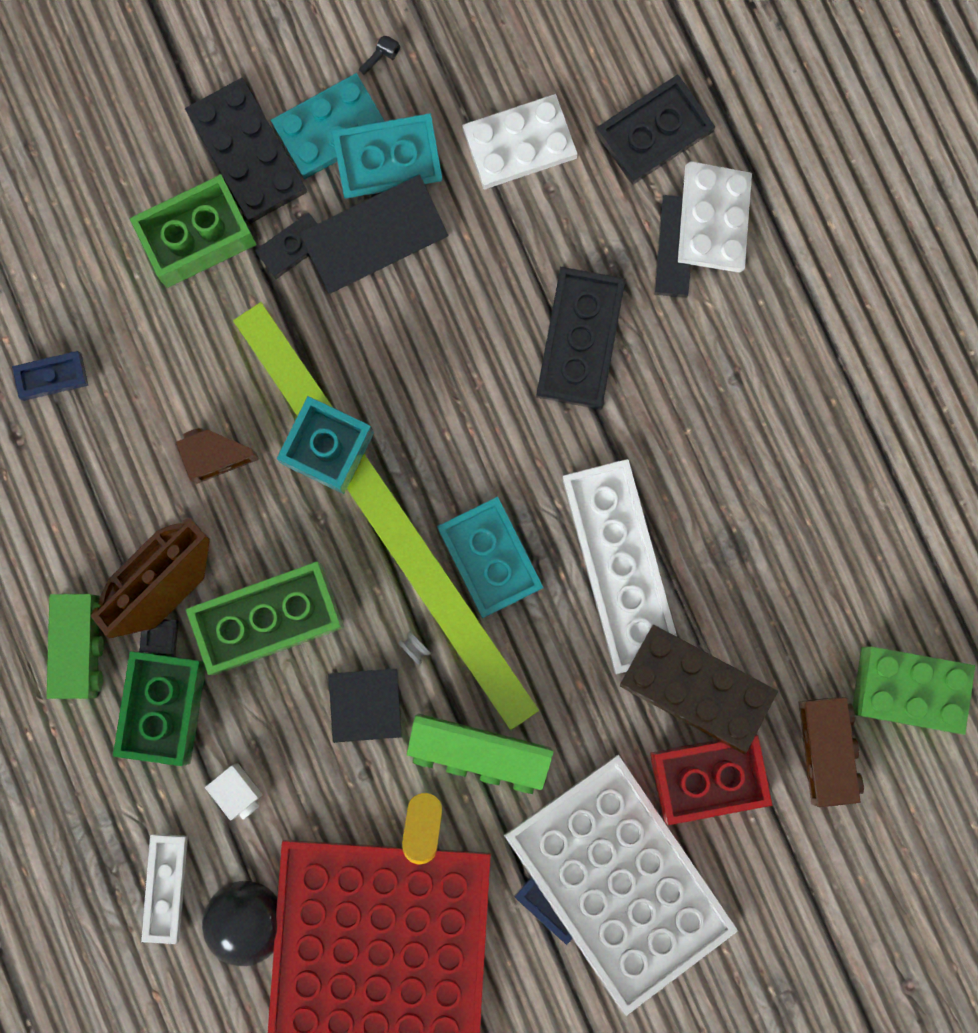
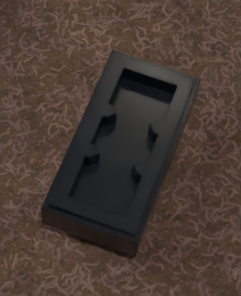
M309 212L255 250L275 279L310 256L299 234L317 224Z

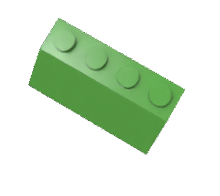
M420 713L415 715L407 750V756L414 757L413 764L433 768L434 763L446 765V772L466 777L467 771L481 774L480 781L493 785H500L501 780L514 783V790L533 794L534 789H543L554 753L553 749L548 746Z

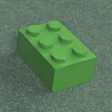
M221 174L129 218L157 277L166 288L257 245Z
M861 647L852 704L854 714L861 717L965 735L975 665L877 647Z

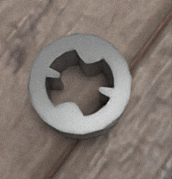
M410 631L407 634L408 639L406 641L400 640L398 644L420 665L422 663V656H429L431 652Z

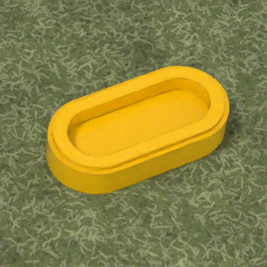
M421 793L414 796L407 808L402 847L405 857L415 864H425L435 857L438 848L442 805L436 796L429 793Z

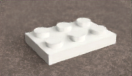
M556 94L462 125L483 189L577 159V151Z
M691 161L685 165L678 251L679 263L733 272L745 270L752 173Z

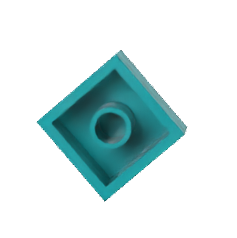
M307 396L276 459L282 465L345 494L374 435V431L370 425Z

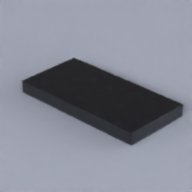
M420 174L299 233L329 294L449 236Z
M560 266L536 398L602 409L626 278Z

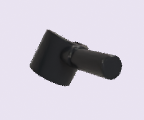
M382 36L377 43L376 51L358 70L365 75L380 61L383 55L393 60L400 50L398 41L389 36Z

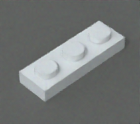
M150 835L141 942L177 944L179 942L188 836Z

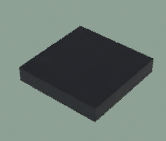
M397 668L328 674L333 743L402 737Z

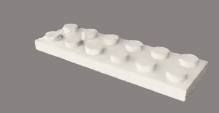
M628 459L562 476L615 674L627 672L653 624L677 637Z

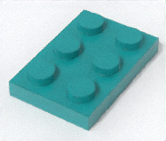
M357 73L271 119L274 129L304 180L337 162L332 136L333 130L385 121Z
M431 113L332 131L345 199L384 192L419 174L424 184L443 181Z
M498 497L437 526L482 619L544 588Z

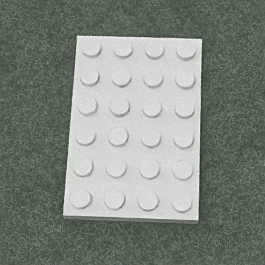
M615 755L504 834L625 1016L738 932L619 755Z

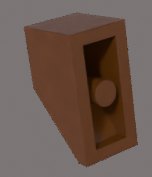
M202 428L190 430L183 434L184 439L176 441L189 479L196 484L259 460L257 453L252 448L208 429L205 431Z

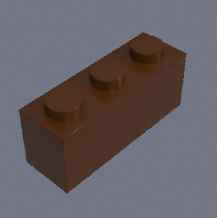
M847 697L798 701L811 804L816 807H828L861 803L860 794L864 793V783L862 775L857 773L855 759L859 758V746L856 738H852L850 724L855 722L852 704H848Z

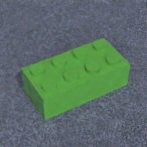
M318 561L186 609L208 675L223 673L345 628L323 565Z

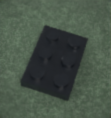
M677 74L596 127L595 133L628 180L634 185L713 133L715 125Z

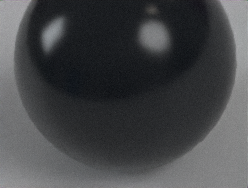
M252 881L233 882L218 890L208 902L202 919V932L210 951L221 961L234 966L255 965L274 953V940L277 932L276 912L278 897L266 886Z

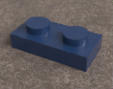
M79 351L12 366L18 397L22 401L89 386L82 353Z

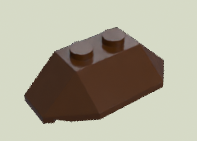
M191 518L183 520L182 523L172 524L157 530L108 579L99 598L98 604L100 607L94 608L91 614L92 619L106 637L111 639L156 628L204 580L210 538Z

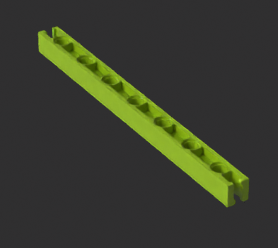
M262 302L233 320L297 416L307 396L332 407ZM364 454L347 490L510 730L514 729L536 714L539 709Z

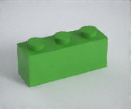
M49 594L46 699L98 698V691H101L103 686L102 671H98V658L103 655L104 641L103 637L99 636V627L92 619L91 614L94 608L100 607L98 604L99 595Z

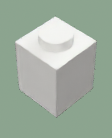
M238 763L230 766L205 787L230 821L239 815L243 820L260 807L256 801L263 796Z

